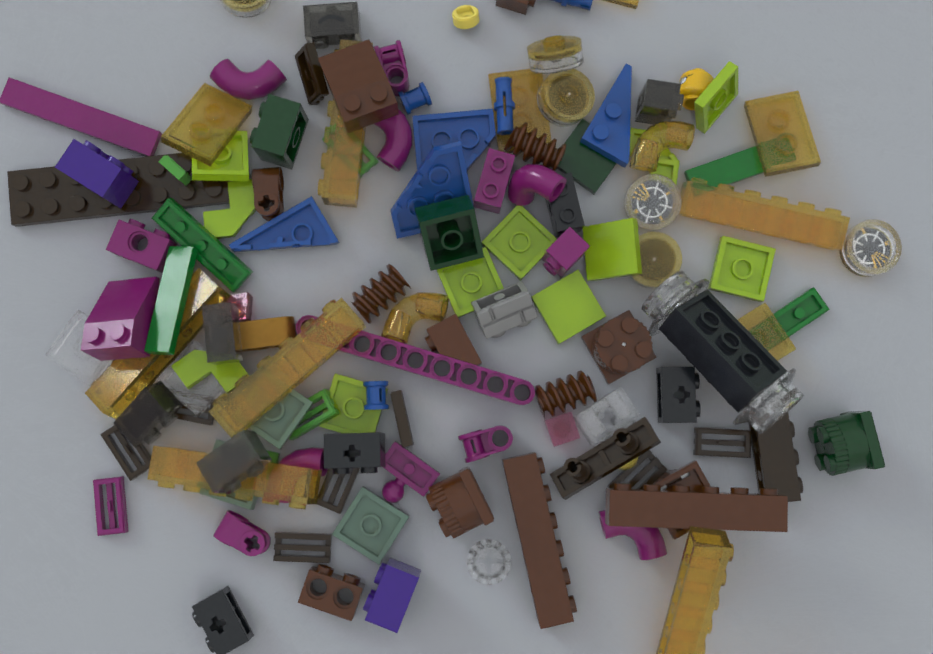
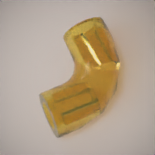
M662 121L650 126L638 138L632 152L629 167L639 171L656 172L659 157L663 150L676 148L687 151L690 148L695 134L694 124L681 121Z
M417 292L404 297L391 309L385 321L381 337L407 344L413 325L418 321L430 319L441 322L445 319L449 302L448 295L434 292Z

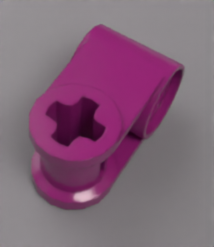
M396 40L395 44L381 48L378 45L374 46L375 53L384 69L394 95L399 96L398 92L400 91L403 93L407 92L410 85L401 41ZM396 76L403 78L402 82L394 84L390 80Z
M501 425L458 436V439L462 441L467 456L465 463H469L508 449L512 444L513 436L507 427ZM497 430H503L508 435V442L503 446L496 445L492 440V436ZM471 440L474 442L476 452H474Z
M227 510L213 535L220 542L234 547L247 556L262 554L268 550L271 544V538L265 530L231 510ZM258 537L257 543L260 546L253 548L254 542L251 541V538Z

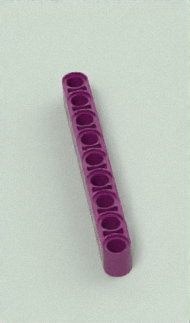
M306 315L302 316L296 324L297 334L308 342L516 405H526L535 396L534 386L526 380L329 320ZM308 322H315L317 325L315 334L306 336L304 334V326ZM334 330H342L344 334L343 340L338 344H332L330 341V334ZM360 338H368L370 340L369 349L365 352H359L356 349V342ZM389 345L396 347L397 355L395 358L385 360L382 356L383 349ZM414 353L423 356L424 361L419 368H412L408 364L409 357ZM440 361H445L450 365V372L446 376H438L434 371L435 365ZM471 369L476 373L477 379L473 384L468 385L462 382L461 373L464 370ZM498 377L501 379L503 388L500 392L494 393L488 389L487 382L490 378ZM518 385H524L529 390V396L525 401L518 400L514 395V390Z

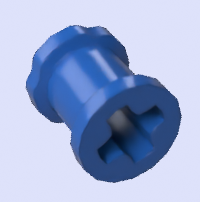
M423 82L419 83V87L405 93L402 91L398 92L407 115L411 114L412 110L425 104L428 106L432 105L431 98Z
M388 381L363 382V386L366 387L367 402L364 405V410L389 409V405L386 404V386H388Z

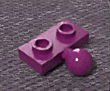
M395 441L385 454L386 467L383 468L393 474L396 479L385 483L382 495L388 502H398L404 496V485L406 484L424 497L440 473Z

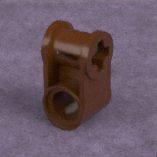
M281 167L253 169L254 206L263 219L270 221L284 213L283 172ZM272 202L274 205L270 206L269 211H266L265 208L269 207V203Z

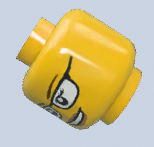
M695 68L682 74L679 80L677 99L684 108L695 111L694 102L713 81V76L701 68Z

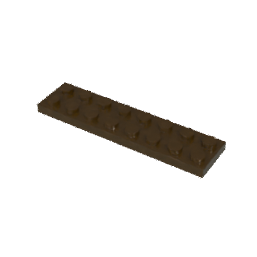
M192 152L166 154V156L168 155L192 176ZM164 155L119 159L125 166L134 171L131 176L139 181L120 209L56 169L55 166L7 171L11 225L19 227L157 212L168 198H173L184 209L229 204L228 182L230 181L191 180L185 186L158 162Z

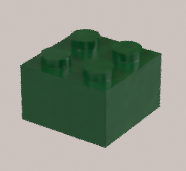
M268 94L266 102L263 101L259 108L258 115L260 121L258 127H254L251 132V147L262 161L293 169L309 119L301 103Z
M469 195L415 208L430 271L484 258L475 209Z

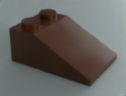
M369 39L318 58L347 134L399 115L397 100Z

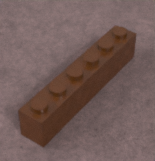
M535 452L502 459L540 629L574 622L572 613H576L577 608L574 596H568L566 585L571 584L567 567L562 568L560 557L564 556L561 540L555 539L553 529L558 528L555 513H549L547 502L552 501L548 484L543 485L541 474L545 473L542 457L537 458Z
M614 483V488H606L605 524L623 527L788 532V496L778 494V489L760 488V494L749 493V488L731 487L730 493L719 492V487L701 486V492L690 491V486L672 485L671 491L661 490V485L643 484V489H631V484Z

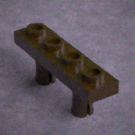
M644 417L625 429H617L612 437L581 456L567 459L564 466L552 472L550 476L560 495L566 500L657 446L661 441L648 419Z

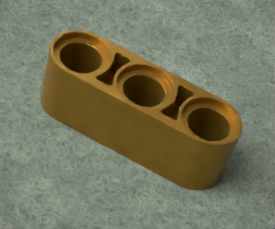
M293 316L215 326L218 353L230 354L297 345L295 318ZM237 328H238V345H237Z

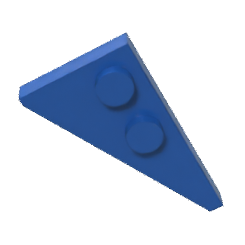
M627 63L580 140V143L624 168L629 163L632 66Z
M311 196L232 242L229 246L233 252L336 245L339 241Z

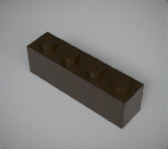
M785 388L772 389L746 407L749 430H751V445L758 493L760 494V488L778 489V494L788 496V502L801 501L800 493H803V483L797 475L796 465L799 464V455L797 450L794 449L792 438L795 436V428L793 422L789 420L790 397L785 393Z

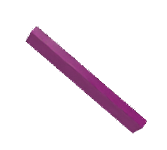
M10 77L0 97L2 105L144 156H154L162 133L155 129Z

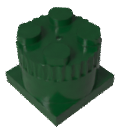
M872 412L840 413V416L815 421L814 426L808 428V437L812 444L815 443L817 454L814 456V460L819 471L825 470L827 474L834 476L860 469H880L885 467Z

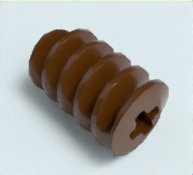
M527 122L520 127L516 126L505 145L504 151L507 152L514 147L513 155L515 157L524 152L522 159L524 162L533 157L532 164L539 165L542 162L543 166L556 171L565 154L566 144L557 149V139L554 138L549 143H546V133L537 138L536 127L528 133Z
M390 264L386 266L388 275L382 271L378 272L379 282L373 278L369 279L372 288H368L365 285L361 286L362 296L356 292L352 293L354 302L351 303L368 324L372 322L370 313L379 317V306L388 310V299L396 303L398 301L395 293L397 292L405 296L404 286L406 285L411 288L398 270Z
M582 371L577 372V380L571 374L567 375L566 384L561 378L556 379V387L550 381L546 382L545 391L540 385L535 386L536 399L544 419L545 411H548L554 417L556 407L562 413H566V404H569L573 410L576 409V400H579L583 406H586L588 396H590L594 403L597 402L592 381L588 374L586 376Z

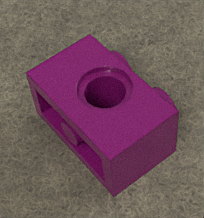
M491 148L488 149L474 198L475 208L500 214L515 155Z
M131 218L128 223L119 219L106 250L163 273L169 246H177L175 242L169 239L170 235L156 228L153 233L144 229L145 224ZM147 238V247L139 251L138 243L140 240Z
M569 227L545 251L542 260L545 262L543 266L551 275L555 276L557 274L562 277L586 253L590 245Z

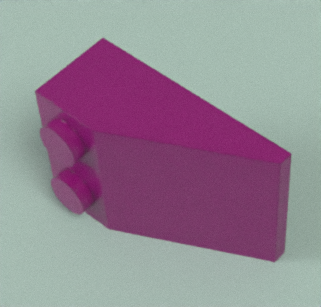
M156 276L109 281L84 323L81 351L100 361L150 357V354L145 352L144 349L158 295L160 278Z

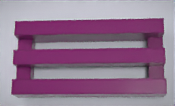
M124 476L93 480L97 535L129 532ZM113 483L116 486L119 528H117ZM102 484H106L110 529H106Z

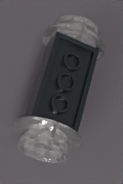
M684 271L673 274L660 284L642 305L641 309L652 320L648 330L650 335L653 336L662 332L723 396L729 405L738 413L742 411L733 421L734 425L748 422L761 435L804 397V394L792 383L796 369L793 368L787 372L707 289L709 285L707 279L693 282Z

